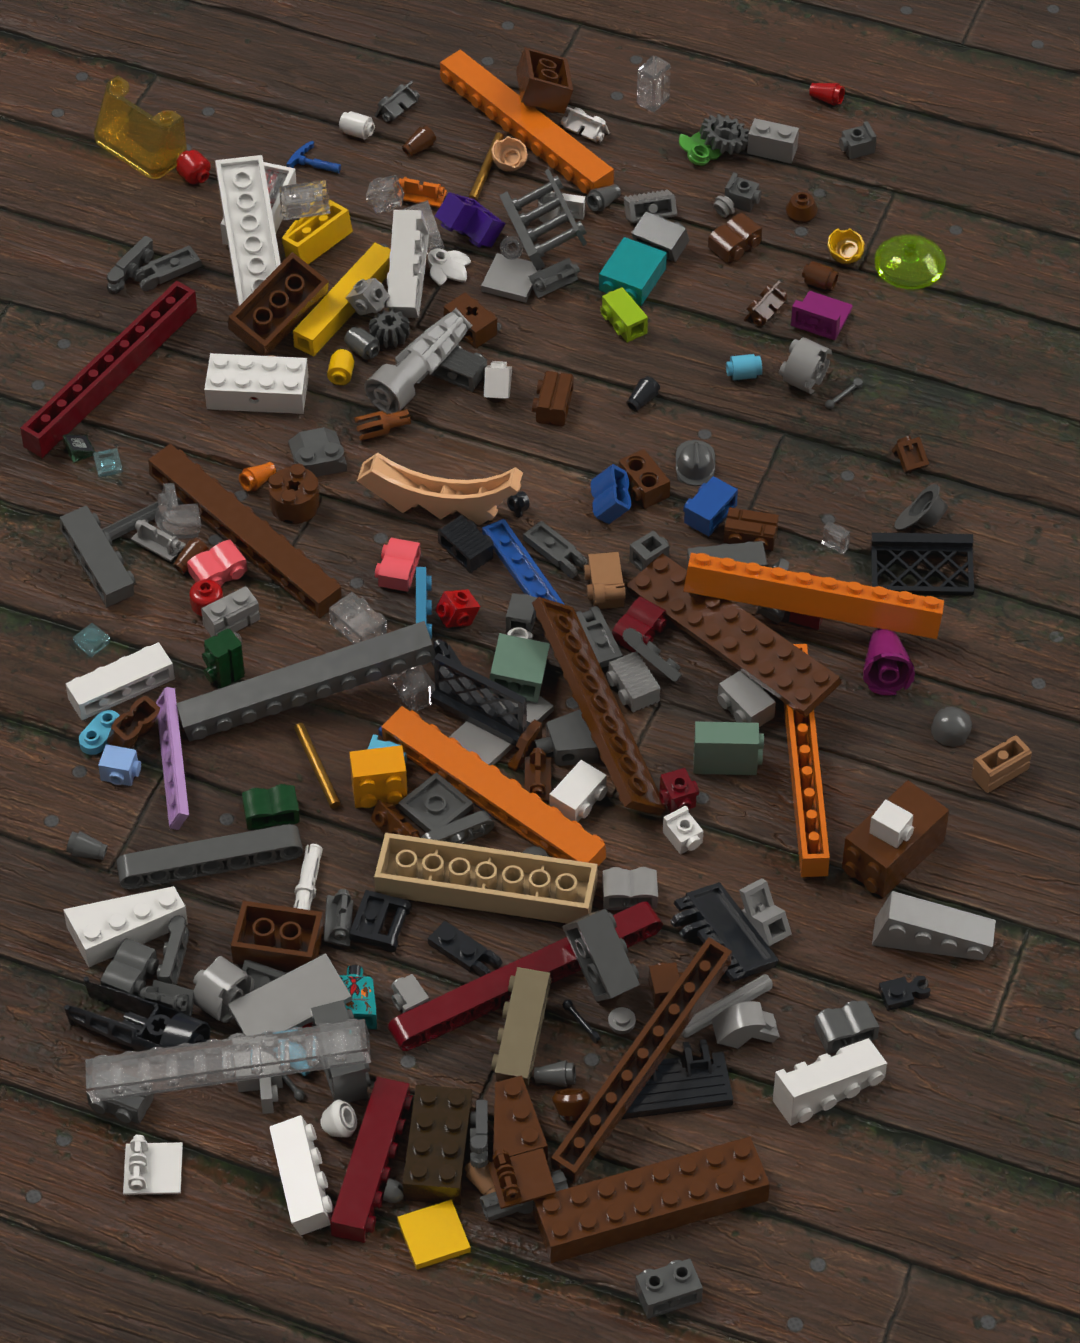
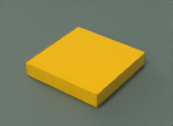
M452 1199L397 1217L416 1270L471 1252V1247Z

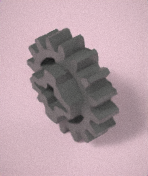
M717 114L716 118L709 115L708 119H704L699 133L701 134L700 139L706 140L704 144L711 145L712 150L720 149V153L727 151L729 154H732L733 151L740 153L741 150L746 149L749 129H743L745 124H739L736 118L731 120L728 115L723 118L720 114Z

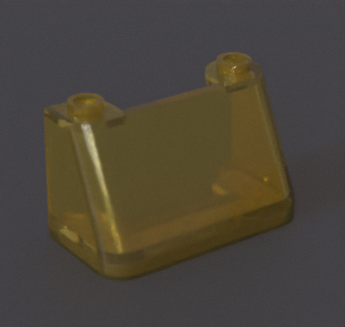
M117 75L106 85L94 130L95 141L99 146L151 179L161 178L177 166V158L182 152L187 151L184 119L176 112L170 110L161 111L153 117L124 98L129 92L128 82Z

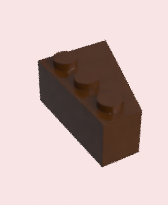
M522 1075L495 1082L493 1156L494 1152L498 1149H504L512 1157L543 1148L548 1163V1145Z

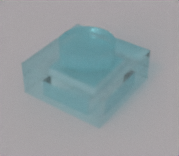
M117 448L93 453L98 477L123 473Z
M93 623L73 637L74 644L90 657H93L110 643V637Z

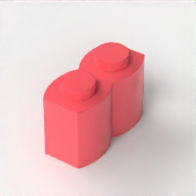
M390 538L388 545H383L381 559L383 560L381 563H377L375 568V578H378L379 587L409 591L421 555L420 543Z
M231 540L223 541L209 551L195 555L187 562L188 572L195 582L208 579L217 582L220 586L227 581L241 578L247 571L246 559Z

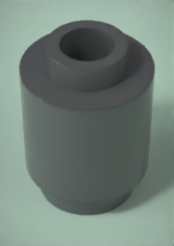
M353 327L345 335L344 342L347 344V347L363 359L369 360L378 355L380 341L364 329Z

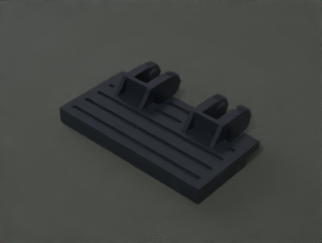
M720 882L688 892L685 897L674 901V905L682 912L674 915L670 921L675 928L687 925L679 932L683 940L698 936L704 944L707 938L710 937L732 951L731 964L722 977L728 976L734 982L777 966L779 959Z
M706 1039L700 1040L699 1052L701 1053L702 1060L693 1061L691 1045L689 1042H683L682 1049L686 1067L682 1068L680 1057L663 1059L658 1066V1071L655 1070L622 1119L733 1105V1095L724 1052L712 1053L713 1064H711Z

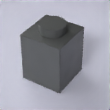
M512 593L506 614L507 633L516 627L524 628L532 633L536 620V611L532 602L537 597Z

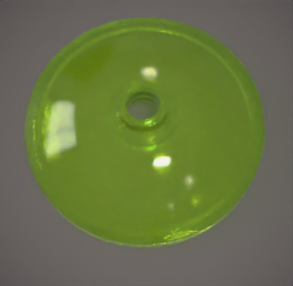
M903 234L887 239L878 247L875 253L874 264L877 273L889 284L904 289H920L930 286L940 279L945 270L946 260L943 251L935 242L920 235Z

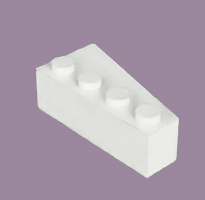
M393 210L391 252L389 257L390 268L387 274L388 294L390 296L384 304L389 312L394 309L395 313L402 311L404 317L419 318L429 240V230L422 210Z
M174 886L63 909L67 929L88 967L114 957L126 938L144 944L169 933L168 925L171 918L175 916H183L186 920V925L188 924L186 907Z
M869 1038L840 1048L835 1056L831 1057L828 1053L818 1056L817 1060L808 1066L804 1061L796 1064L794 1071L788 1073L784 1069L776 1071L773 1102L790 1126L798 1122H806L813 1114L821 1110H829L846 1097L852 1098L862 1089L881 1083L886 1075L887 1062Z

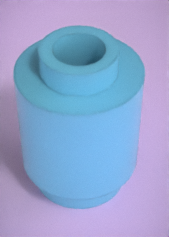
M754 354L730 356V361L726 362L727 376H731L732 380H742L762 375L761 357Z

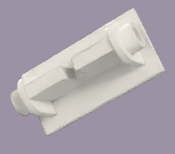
M576 107L574 109L566 108L568 116H564L561 120V125H563L564 129L579 134L583 127L584 130L581 135L594 142H601L604 139V133L609 135L610 132L606 122L598 116L590 117L583 110Z

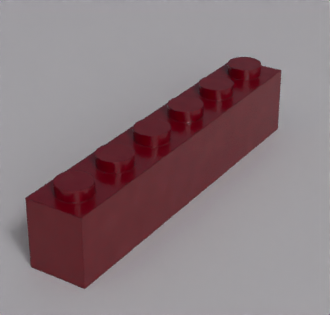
M382 1077L376 1078L330 1221L332 1236L365 1243L368 1233H373L376 1223V1216L373 1215L376 1208H381L384 1192L381 1190L383 1184H387L391 1176L389 1164L391 1159L395 1160L398 1154L399 1143H396L398 1136H403L405 1132L406 1111L410 1112L413 1106L414 1095H410V1083Z

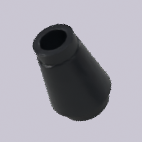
M645 376L644 379L641 378L626 402L627 406L632 411L638 412L639 409L658 396L660 385L652 377Z

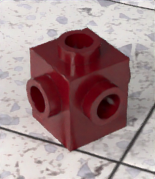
M686 768L660 775L659 797L662 805H667L670 813L684 806H687L689 810L696 807V797L699 796V788L695 780L691 781Z

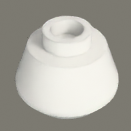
M336 1100L323 1112L321 1127L330 1136L351 1137L357 1127L356 1114L350 1104L342 1100Z

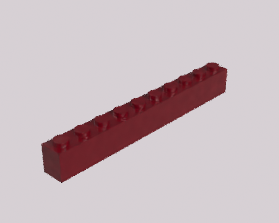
M178 281L173 283L20 427L23 447L43 458L197 311L195 290Z

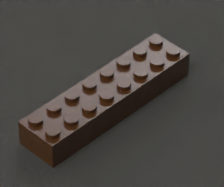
M751 1136L556 1191L557 1194L533 1200V1215L551 1263H555L766 1202L769 1199L770 1183Z

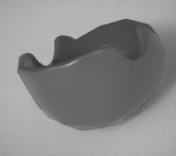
M953 706L940 709L935 715L931 726V733L934 739L942 745L960 746L966 742L973 724L970 715L962 709Z

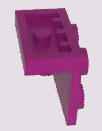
M809 291L803 302L795 300L792 306L791 326L836 340L852 311L853 305Z

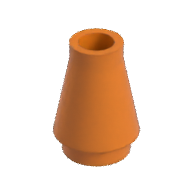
M272 462L245 468L239 474V482L244 490L256 491L277 471Z

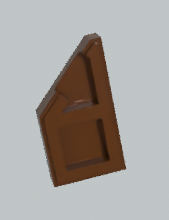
M534 719L521 734L516 744L519 750L509 760L508 768L516 772L525 761V757H528L535 748L534 740L542 739L541 722Z

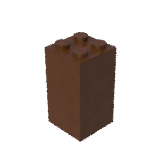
M909 780L887 799L913 814L912 826L914 831L908 841L903 840L899 847L895 848L869 833L871 817L878 808L845 837L842 869H844L848 876L856 878L865 885L867 890L876 893L881 898H884L945 841L949 809Z

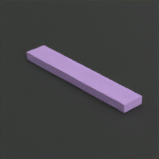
M166 687L156 701V704L160 707L157 718L170 829L179 830L189 816L175 688Z

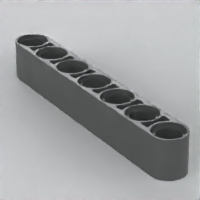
M288 824L128 853L120 856L116 860L121 887L124 889H136L297 859L303 854V847L298 827Z

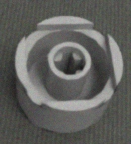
M804 337L800 340L794 339L789 347V353L791 354L787 362L784 361L781 365L779 375L783 376L785 383L812 394L815 391L811 389L815 383L820 385L825 377L830 364V360L826 359L827 353L832 355V351Z
M219 956L206 970L202 969L195 975L193 983L196 986L194 988L193 1004L214 1019L227 1023L234 1019L228 1004L252 992L254 979L224 957Z

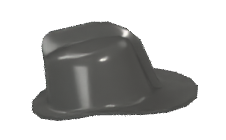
M688 440L681 443L676 451V473L680 480L688 485L699 486L707 483L714 476L715 452L710 444L700 440Z
M932 484L925 488L916 500L898 516L894 525L896 530L906 529L913 524L921 528H929L939 522L947 511L948 505L939 496L940 487L937 484Z

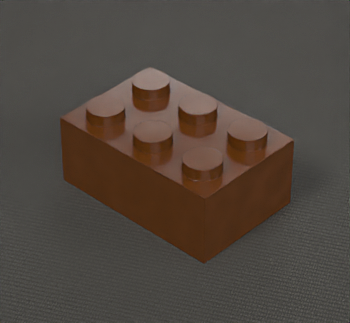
M524 47L516 69L521 102L529 107L537 106L544 108L550 113L559 112L565 114L573 93L568 59Z
M242 901L231 943L233 964L243 965L244 960H251L280 971L291 972L318 958L324 934L323 912Z

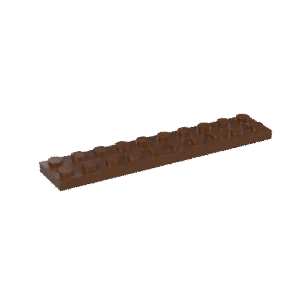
M661 554L626 585L631 594L637 598L641 596L665 609L666 619L804 717L809 715L842 683L840 677L732 601L683 592L687 570L664 554Z
M538 597L532 602L536 611V617L541 622L545 631V637L553 648L554 657L563 670V677L573 692L572 696L578 703L582 712L581 716L589 727L591 738L599 749L600 758L609 771L610 780L619 793L620 802L626 808L660 816L667 809L661 803L656 785L574 608Z

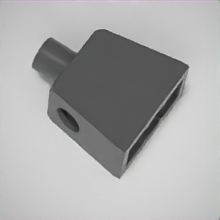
M580 709L548 721L546 724V738L534 740L535 748H542L545 754L552 753L555 764L558 766L577 765L580 760L587 764L598 762L599 749L591 738V732L581 716L582 712Z

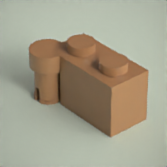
M619 552L588 554V565H584L585 580H590V584L587 585L588 600H592L593 607L598 606L599 609L624 607L626 595Z

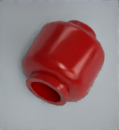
M187 150L182 152L177 158L176 170L188 183L192 185L203 183L209 178L211 164L199 151Z
M208 579L194 583L189 593L192 610L197 615L203 617L201 608L223 598L221 586L217 582Z

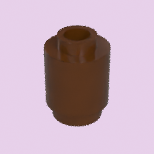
M812 261L810 264L805 265L802 277L804 278V283L826 291L827 289L833 290L835 288L839 272L834 271L832 267Z

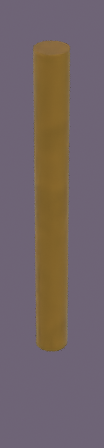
M497 132L468 198L477 201L494 162L491 151L492 146L497 139L499 141L504 139L502 133Z
M296 724L294 729L332 809L339 807V799L304 724Z

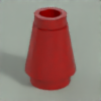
M812 83L809 95L835 106L843 102L845 88L840 86L839 83Z

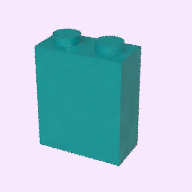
M624 237L599 273V291L607 294L610 291L623 287L636 304L642 306L666 270L667 252Z

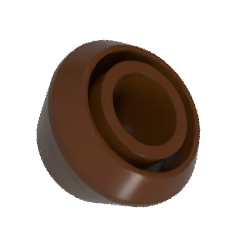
M806 192L794 194L786 205L787 215L797 222H807L813 219L818 212L813 197Z
M562 1089L555 1092L552 1101L558 1114L564 1116V1120L574 1121L578 1120L586 1110L591 1096L585 1089Z

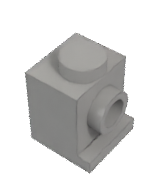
M413 974L405 978H398L391 985L394 991L392 1001L399 1011L403 1010V1013L429 1001L428 995Z

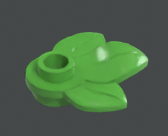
M699 132L695 133L691 138L680 134L679 145L687 152V157L693 164L706 165L709 160L718 159L721 156L720 149L712 150L711 145L704 144L706 140L700 139L701 134Z

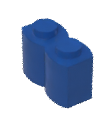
M614 464L591 480V494L594 497L592 503L593 514L598 520L607 524L612 523L631 507V498L628 492V475L625 470Z

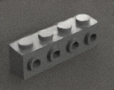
M86 505L61 516L60 531L107 608L134 596L136 581L130 570L126 571L124 568V561L119 551L115 552L112 548V540L107 532L103 533L101 530V523L95 512L91 513Z

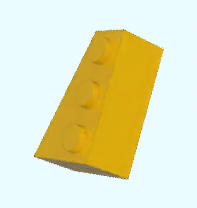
M317 192L313 196L314 201L311 205L303 209L302 217L299 220H295L282 237L286 258L293 252L304 262L310 264L353 232L349 210Z

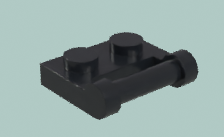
M365 890L349 933V939L381 947L387 952H395L399 944L397 939L406 915L410 914L412 904L405 899ZM393 909L396 913L388 935H382L380 932L388 911Z

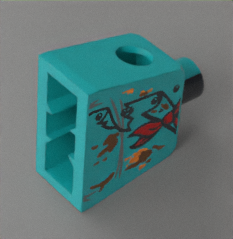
M350 965L347 968V975L339 976L352 996V1001L346 1003L345 1006L347 1010L351 1009L353 1012L354 1028L377 1029L373 978L363 976L364 969L361 966Z

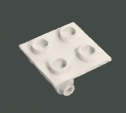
M135 1135L130 1144H126L123 1195L181 1194L183 1143H147L143 1135Z

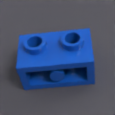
M713 476L707 483H703L700 486L698 493L693 499L690 498L685 503L683 508L685 512L684 523L709 537L727 517L729 507L735 508L737 506L738 489Z

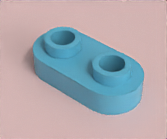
M113 710L100 712L79 735L81 750L89 755L102 752L105 745L109 744L107 738L112 724L120 715Z

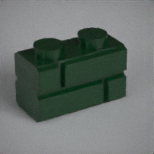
M228 628L219 632L218 636H212L204 641L205 652L202 653V658L207 665V668L204 669V674L210 683L214 682L218 688H224L230 685L231 681L235 682L245 677L242 643L231 629Z

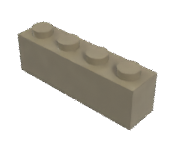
M517 967L516 975H511L508 992H512L510 1002L505 1001L502 1015L503 1018H506L504 1028H499L497 1044H500L499 1054L493 1055L491 1070L495 1071L497 1081L522 1075L525 1085H530L551 985V976L548 972Z

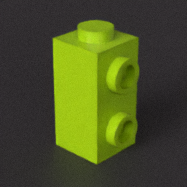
M623 287L602 296V307L600 310L603 318L609 320L615 332L621 335L626 342L647 334V315Z

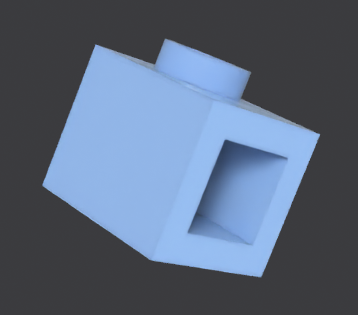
M106 744L98 765L100 779L115 785L131 786L134 777H138L141 770V761H138L137 751Z

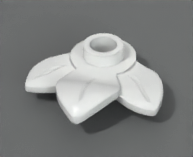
M435 248L429 252L427 261L431 268L430 276L438 285H443L447 278L466 282L467 271L465 266L471 263L470 258L466 254L456 250L447 252L440 248Z

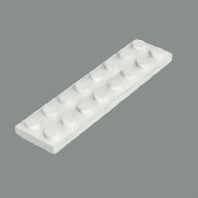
M262 155L215 160L238 306L281 264Z

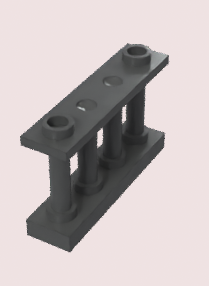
M549 169L545 170V173L550 182L521 198L512 199L508 191L499 195L537 271L545 267L542 257L545 256L544 253L576 236H578L583 246L587 244L583 236L587 233L581 221H575L560 191L564 187L558 175L553 177ZM553 190L555 191L556 198L526 214H519L522 207ZM562 205L564 213L534 229L526 228L530 225L531 221ZM570 221L572 228L541 245L539 243L534 244L539 236Z

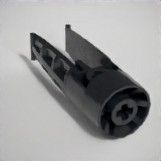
M87 976L83 980L88 995L125 1012L123 1022L121 1023L77 1007L64 1006L70 1025L76 1022L92 1032L110 1038L111 1041L121 1043L133 1048L135 1051L185 1070L191 1071L198 1066L209 1045L211 1032L207 1022L156 1002L137 997L136 995L91 983Z

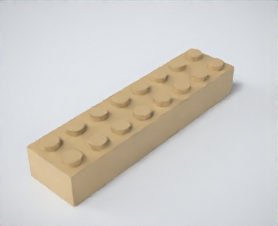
M385 833L374 876L375 892L407 900L568 924L591 913L597 886L598 864Z

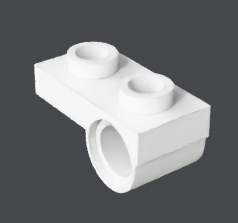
M550 192L538 199V207L556 198V193ZM562 193L573 217L583 220L585 216V196ZM561 205L539 217V220L545 223L565 211Z

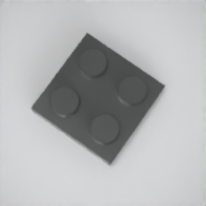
M437 772L398 802L399 810L426 832L459 820L474 809L473 802Z

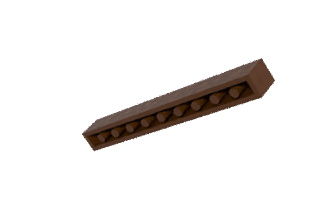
M170 443L148 459L149 474L171 494H175L176 498H179L185 506L224 539L231 540L243 555L319 619L342 602V588L335 578H330L317 563H312L306 558L302 550L293 547L284 535H279L266 520H261L249 506L243 505L234 493L225 490L216 478H211L199 464H194L188 459L184 451L178 450Z
M707 938L551 1157L553 1170H561L567 1179L573 1183L577 1182L730 966L731 950L712 938Z

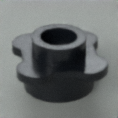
M520 491L516 495L510 496L507 499L508 508L515 512L516 517H522V511H526L529 508L527 494Z

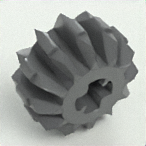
M383 309L381 314L375 313L369 323L370 334L380 341V345L384 344L386 349L388 346L396 348L398 344H404L406 338H409V321L407 317H404L402 311L395 313L394 309L390 312H386Z

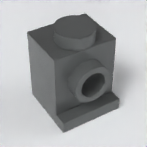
M866 121L863 122V126L842 131L841 138H839V146L842 151H845L849 160L875 153L877 136L869 122Z
M733 172L725 187V196L733 201L735 208L750 212L754 204H758L761 199L762 191L759 190V183L739 178L738 174Z
M653 530L630 544L629 561L642 571L661 554L669 557V543L664 537H660Z

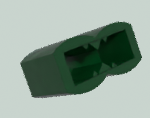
M279 784L270 789L252 788L242 793V803L248 830H259L288 824L294 825L300 822L294 785Z

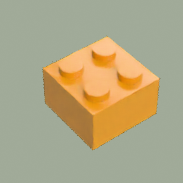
M402 745L349 752L355 808H371L376 806L379 799L383 803L388 802L389 804L396 805L407 796V776Z

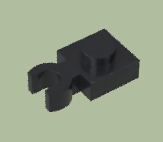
M917 976L910 983L907 982L905 977L879 983L878 989L887 1011L913 1005L914 997L918 999L928 998L931 992L930 988L920 989L918 987L925 985V976Z

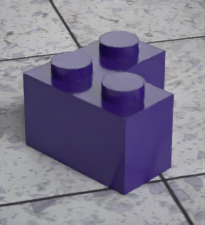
M451 192L447 194L435 214V217L442 221L440 225L451 232L456 230L462 235L467 234L470 237L469 241L480 248L482 245L492 248L506 224L475 199Z

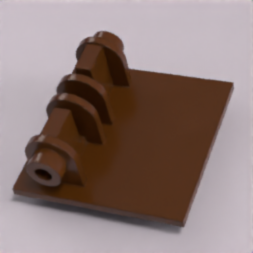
M543 1148L512 1157L504 1149H498L494 1152L493 1162L488 1163V1167L501 1209L557 1194Z

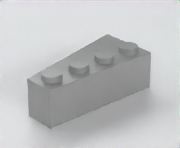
M892 891L875 918L872 945L984 961L993 948L996 920Z

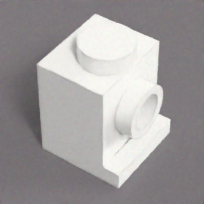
M687 806L663 817V833L680 855L688 850H695L703 843V830L690 815Z

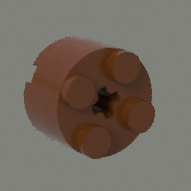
M293 464L291 467L283 468L269 477L270 509L278 520L283 522L290 520L293 521V524H299L312 519L316 515L320 504L319 485L317 477L310 470L306 469L302 464Z

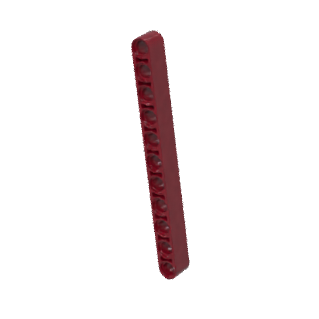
M648 902L638 903L613 915L617 925L615 928L617 935L625 941L627 948L656 935L663 927L662 921ZM565 937L396 1016L389 1022L388 1029L402 1051H409L503 1007L505 1001L510 1002L512 992H508L509 980L511 975H516L517 967L548 972L551 976V984L582 969L568 938Z

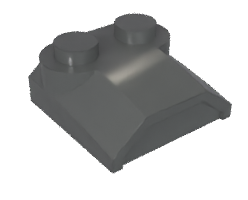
M324 427L302 431L288 441L294 464H302L316 477L347 471L344 449L340 444L336 431Z

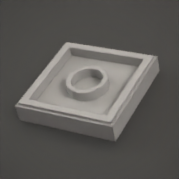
M497 253L481 285V291L526 303L533 289L528 276L538 271L531 261Z

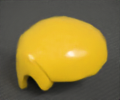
M851 228L848 230L835 229L828 237L827 246L831 257L836 262L850 264L862 257L865 243L862 236Z

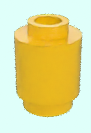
M340 349L331 356L327 372L329 381L336 385H345L350 382L354 367V358L351 352Z

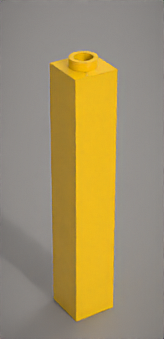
M374 243L293 330L295 348L312 356H315L356 311L346 299L353 286L361 279L376 278L382 283L387 278L390 268L389 257L391 249Z

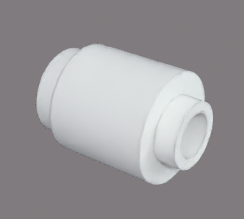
M350 111L349 113L344 112L339 121V129L343 130L345 134L367 139L369 136H372L375 124L371 117Z

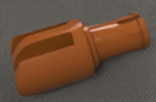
M404 409L390 414L378 411L354 417L355 423L378 419L377 421L356 427L357 432L380 428L378 431L360 435V441L387 435L391 428L411 424L410 417H407L409 415L408 410Z

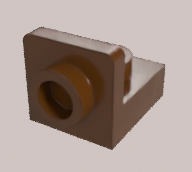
M911 436L903 437L897 440V444L891 449L893 454H898L904 473L925 468L929 465L920 437L911 439Z

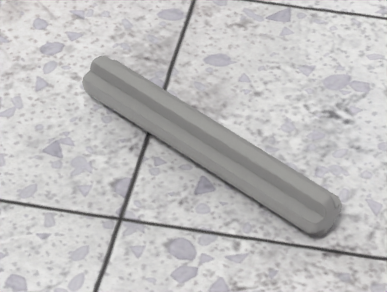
M764 974L694 1015L681 1035L684 1038H688L712 1024L711 1020L727 1007L751 1001L769 991L773 987L772 980L767 974Z

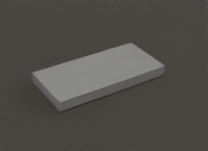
M539 696L538 703L527 701V721L530 723L534 719L542 722L554 711V706L541 696ZM468 721L449 736V738H455L469 752L477 753L482 761L488 765H495L514 747V745Z
M325 953L228 1004V1008L252 1050L256 1051L312 1022L311 1008L344 1000L346 1004L352 1001V996Z

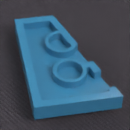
M416 567V623L425 621L430 639H432V624H427V615H432V600H427V591H432V576H427L426 567Z

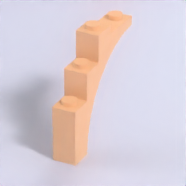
M376 453L363 462L357 482L402 513L410 508L417 507L419 504L440 520L458 511L480 526L486 521H491L498 512L497 506L506 498L514 496L519 492L523 472L515 467L503 474L483 479H445L410 470Z

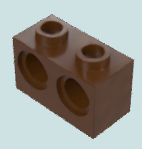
M645 449L619 460V468L625 470L628 475V489L632 498L636 502L638 501L644 509L670 497V480Z

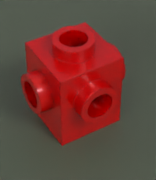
M468 589L444 591L435 608V612L446 627L468 626L474 621L481 606Z

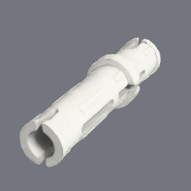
M310 844V846L307 845L305 848L299 884L295 887L294 891L296 900L293 908L310 910L312 899L316 896L315 883L323 852L322 847L317 844Z

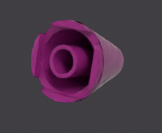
M877 628L871 635L863 668V680L874 693L895 695L897 694L896 691L902 688L906 690L913 683L915 676L914 665L897 633Z

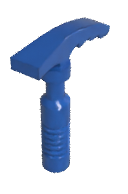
M310 141L300 147L286 164L290 168H293L298 163L300 165L308 164L312 165L313 168L324 169L338 174L341 170V164L320 159L312 160L304 156L305 152L314 147V141Z

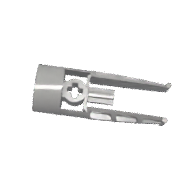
M455 308L429 327L396 356L395 361L397 364L395 366L390 364L382 365L364 384L365 392L370 401L379 410L386 412V414L401 411L415 396L414 384L420 383L428 373L431 375L459 344L468 329L472 327L471 323Z

